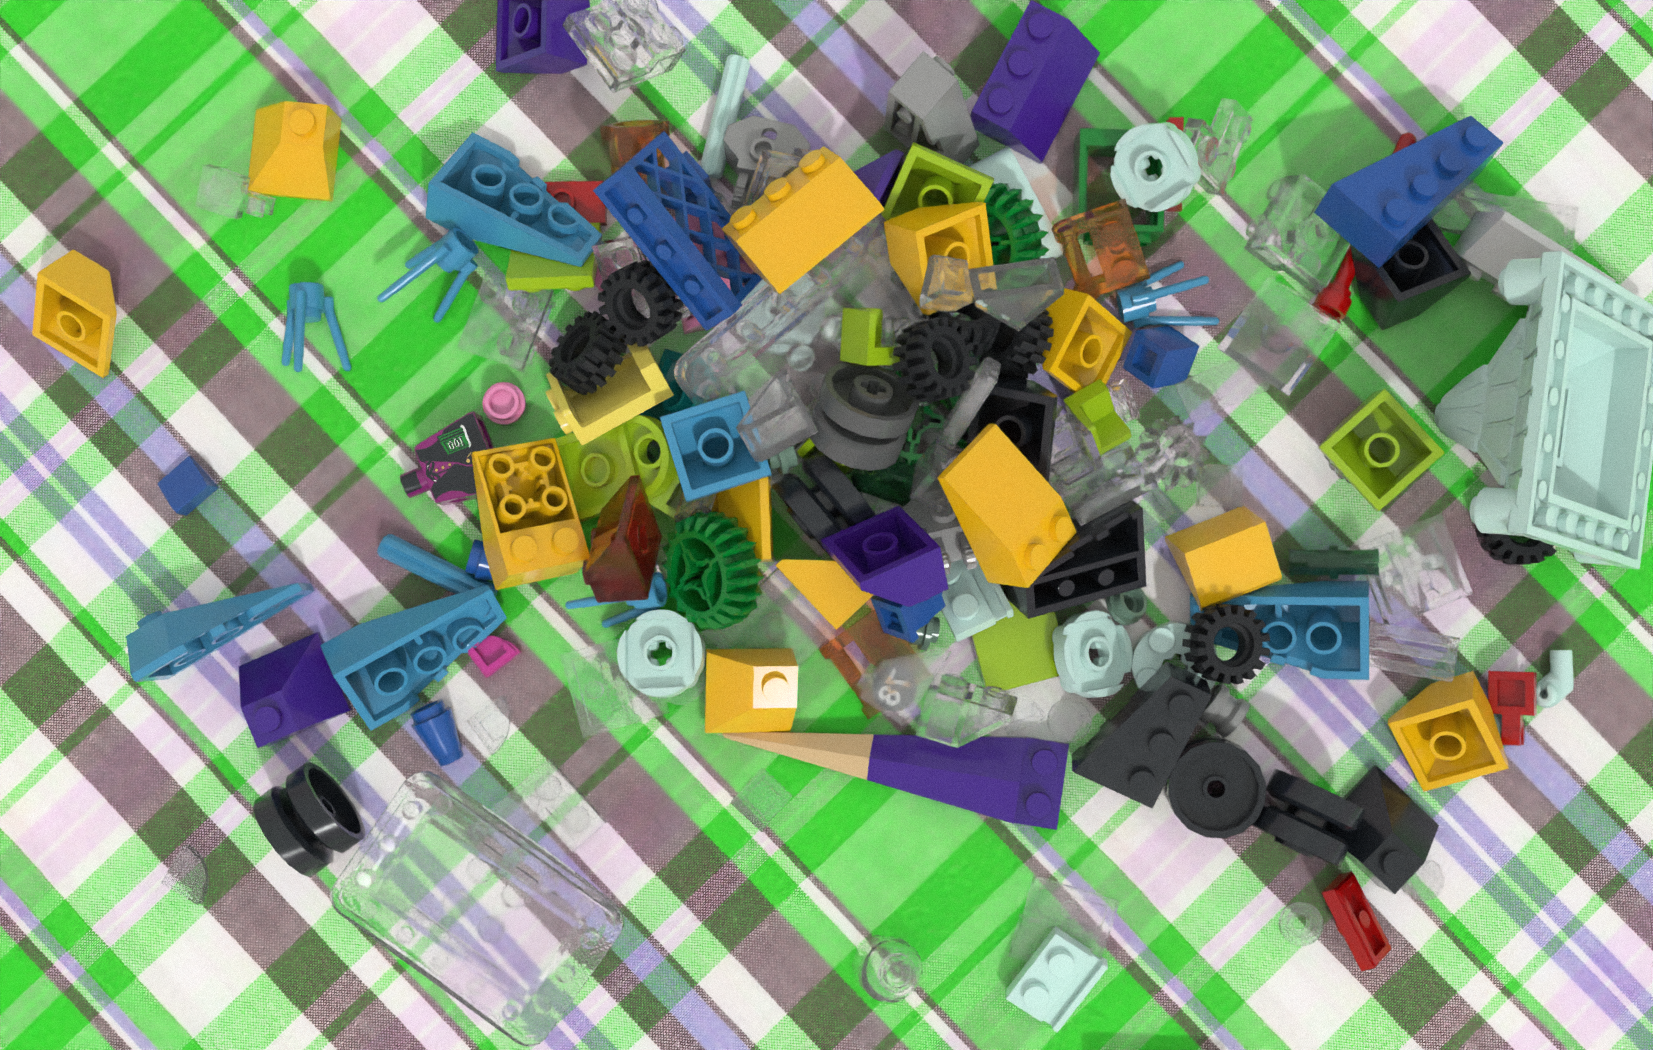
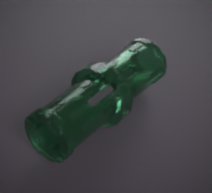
M1329 546V550L1289 549V576L1329 575V579H1338V575L1379 576V549L1338 550V546Z

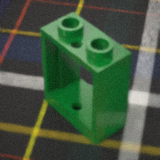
M1080 128L1074 139L1072 239H1083L1084 245L1103 246L1109 244V240H1126V246L1147 247L1151 245V241H1156L1164 232V210L1159 212H1148L1150 210H1146V225L1087 223L1088 157H1115L1117 151H1114L1117 142L1131 129ZM1151 155L1148 158L1150 166L1147 168L1146 173L1149 176L1156 174L1160 178L1162 175V162L1160 159L1155 160Z

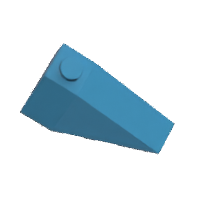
M473 132L428 183L426 218L448 230L459 228L472 240L578 267L583 266L602 240V234L568 203L558 202L546 191L547 184L538 176L534 178L529 176L519 166L520 160L514 154Z
M1315 581L1264 586L1222 603L1243 606L1245 609L1252 610L1258 614L1254 619L1264 621L1266 627L1260 631L1262 633H1269L1270 641L1262 642V648L1270 649L1269 656H1264L1270 658V662L1282 666L1286 663L1308 670L1310 675L1323 679L1369 680V581ZM1190 593V623L1195 625L1196 622L1191 617L1196 612L1204 613V611L1200 610L1193 594ZM1224 627L1217 632L1214 644L1237 651L1239 644L1238 635L1232 628Z
M294 583L163 614L161 611L153 612L137 622L139 629L126 636L131 676L135 682L170 679L315 590L310 583Z

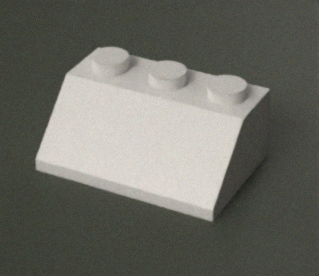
M1507 211L1476 212L1453 247L1471 272L1469 278L1478 282L1482 277L1494 285L1491 290L1492 293L1507 301L1506 297L1501 295L1498 286L1501 271L1506 268L1508 262L1512 259L1541 258L1543 252L1562 251L1616 282L1612 277Z

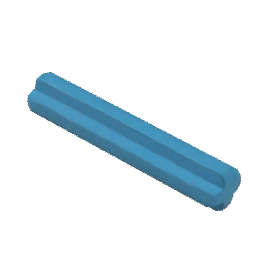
M393 534L384 536L378 546L377 554L380 557L454 594L488 584L495 598L497 596L498 590H495L493 584L485 580L474 579L475 575L467 573L465 570Z

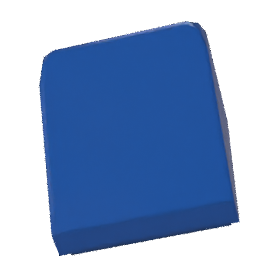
M188 456L157 483L176 514L186 516L219 488L192 456Z

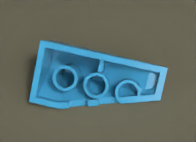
M487 584L358 624L320 646L333 677L370 731L413 707L420 700L418 694L431 681L436 680L439 682L449 673L446 667L461 653H469L468 650L478 642L480 644L507 617Z

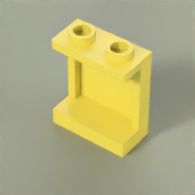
M637 343L632 346L627 344L630 352L622 356L624 359L621 365H615L614 370L617 372L613 377L608 375L606 377L607 384L602 388L597 385V391L592 394L589 392L587 395L577 393L570 387L563 386L560 380L555 378L550 372L546 374L551 389L545 391L555 410L553 413L566 435L574 432L580 444L584 445L674 396L647 345L638 347Z

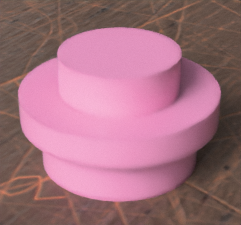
M499 382L492 385L485 392L482 402L483 410L486 416L497 424H512L522 417L526 408V399L523 392L516 385L509 382Z

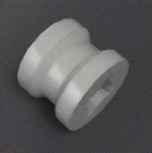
M1219 683L1211 690L1212 696L1199 720L1212 723L1216 727V732L1224 738L1229 736L1239 726L1246 716L1250 704L1243 698H1234L1230 695L1229 688L1223 683Z

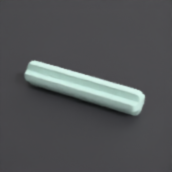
M730 54L726 59L700 164L702 169L709 175V178L720 179L723 176L726 164L723 139L728 125L735 123L737 120L750 67L748 59L743 56Z

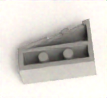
M923 51L888 91L884 129L908 150H910L914 142L964 164L980 144L958 79L954 77V70L945 60L938 56L931 58Z

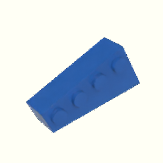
M1470 115L1333 183L1314 213L1380 268L1483 171L1504 142Z

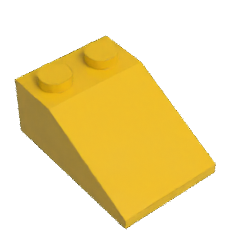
M988 424L937 477L988 583L1029 588L1077 533L1061 496L996 424Z

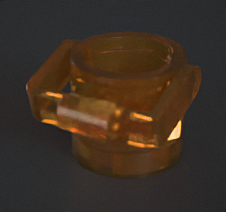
M629 120L600 125L602 145H608L611 175L663 131L670 137L669 121ZM657 148L658 166L666 168L665 156ZM637 172L642 179H647L646 174Z

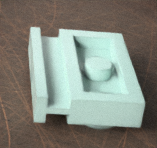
M963 559L951 563V574L946 575L949 589L943 591L942 594L946 606L941 611L957 642L996 625V621L1005 617L1009 619L1014 616L1013 609L1000 584L988 583L978 561L977 568L967 569Z
M1055 926L1005 990L1006 1000L1040 1022H1047L1058 1033L1108 969L1107 960L1102 956L1099 958L1091 952V949Z

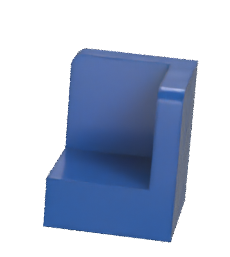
M1171 326L1137 330L1122 368L1152 389L1184 383L1196 357L1199 345Z

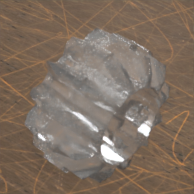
M1179 415L1172 417L1168 422L1161 418L1155 420L1150 428H1146L1139 435L1138 440L1140 444L1135 448L1134 455L1144 460L1139 464L1138 471H1149L1152 474L1150 484H1156L1161 479L1166 491L1172 490L1177 485L1181 488H1186L1194 482V478H1199L1205 472L1207 467L1204 462L1209 458L1211 451L1201 446L1205 442L1207 435L1196 436L1193 432L1195 422L1188 423L1184 427Z

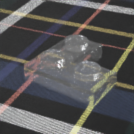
M1222 98L1211 126L1203 119L1188 118L1183 130L1192 141L1197 152L1198 164L1201 169V176L1197 183L1208 194L1223 196L1228 182L1235 174L1236 161L1243 143L1248 140L1251 133L1253 119L1237 100Z
M551 758L543 762L483 817L511 849L515 848L545 821L572 852L607 822Z

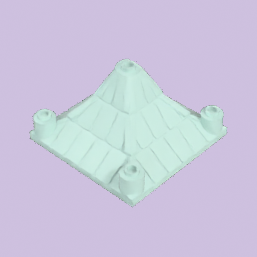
M1562 251L1543 252L1541 258L1512 259L1499 275V291L1502 296L1506 297L1510 305H1529L1526 318L1518 320L1488 365L1479 367L1443 396L1441 403L1435 409L1434 415L1435 423L1440 432L1472 452L1478 453L1497 483L1505 487H1484L1480 490L1478 496H1475L1470 504L1469 513L1471 521L1476 524L1477 529L1481 533L1525 536L1569 550L1579 563L1640 569L1653 464V305Z

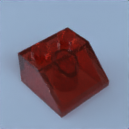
M631 475L601 509L597 528H593L591 531L592 547L589 559H585L583 562L582 573L586 585L591 586L597 603L648 600L662 535L640 475Z

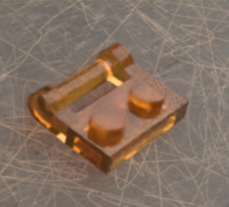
M1125 198L1060 220L1052 226L1051 230L1056 243L1062 245L1075 282L1074 291L1089 294L1096 300L1101 294L1150 279L1149 270ZM1086 232L1090 233L1103 274L1093 277L1090 276L1078 241V236Z
M875 609L818 649L825 660L830 658L863 705L861 711L867 719L872 718L884 708L876 703L872 695L871 686L844 650V647L853 640L889 689L882 695L912 689L931 675L906 640L883 632ZM888 666L903 667L913 675V678L898 688L884 668Z

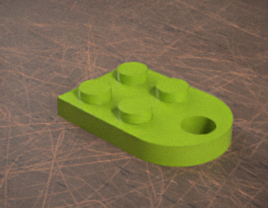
M637 415L584 445L580 444L574 433L556 439L580 522L657 497L669 486L676 472L662 423L648 415ZM652 440H655L660 446V457L654 464L647 457V446Z

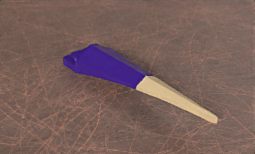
M795 732L722 734L730 740L1009 823L1057 830L1069 743L1017 736Z

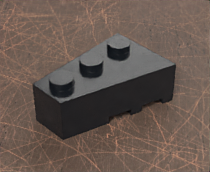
M1116 490L1073 516L1071 520L1077 533L1029 588L1005 585L1006 598L1022 614L1030 619L1146 587L1143 507L1121 491Z
M1166 662L1129 698V702L1112 719L1109 718L1102 724L1100 730L1083 747L1080 746L1072 754V771L1153 809L1212 696L1207 680Z

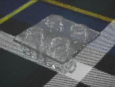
M487 270L457 349L508 365L514 370L525 373L527 366L532 367L533 365L531 361L537 346L533 345L534 342H542V338L537 336L538 331H546L547 329L541 323L547 322L551 309L555 308L556 303L553 302L554 290L543 289L534 293L524 290L508 291L506 276Z

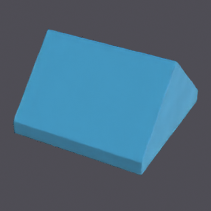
M745 390L660 417L686 502L772 476Z

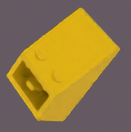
M550 438L472 452L483 546L495 590L577 573L591 557L556 439Z

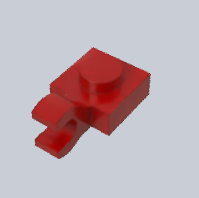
M1488 671V701L1493 714H1502V744L1524 745L1523 715H1537L1536 672Z

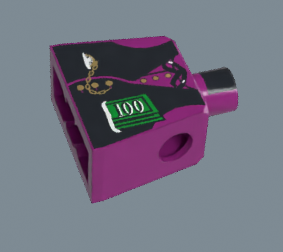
M474 411L470 412L414 447L421 467L400 475L401 484L409 498L430 490L435 502L440 505H451L477 499L471 454L475 451L494 448L482 416Z

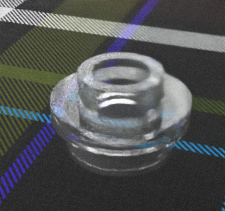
M1293 902L1287 905L1281 912L1279 929L1283 937L1290 943L1297 946H1307L1314 943L1320 937L1323 931V918L1320 912L1311 904ZM1305 916V927L1301 930H1295L1293 926L1295 918Z

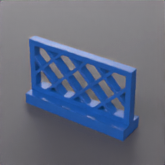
M665 131L656 136L593 190L706 331L732 316L742 306L741 302L762 280L755 272L750 274L741 271L739 256L741 255L725 233L724 239L713 236L712 222L717 223L722 229L730 222L731 215ZM657 148L669 161L670 170L658 166ZM637 172L647 175L648 186ZM659 179L672 183L673 197L661 194ZM684 187L690 188L697 197V205L686 202ZM666 208L675 210L676 221ZM687 214L699 217L701 232L689 229ZM693 242L702 245L703 255ZM715 249L726 252L728 267L717 264ZM720 277L730 280L731 290Z

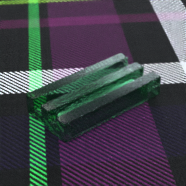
M898 460L895 464L885 469L863 470L864 475L856 472L851 476L852 484L858 491L905 506L915 496L936 493L942 488L937 478L939 475Z

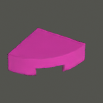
M492 635L487 636L480 644L478 642L468 650V655L486 678L492 676L522 653L521 649L513 642Z

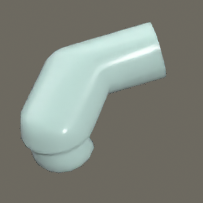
M1549 650L1550 672L1537 682V705L1544 708L1553 707L1573 690L1572 650Z

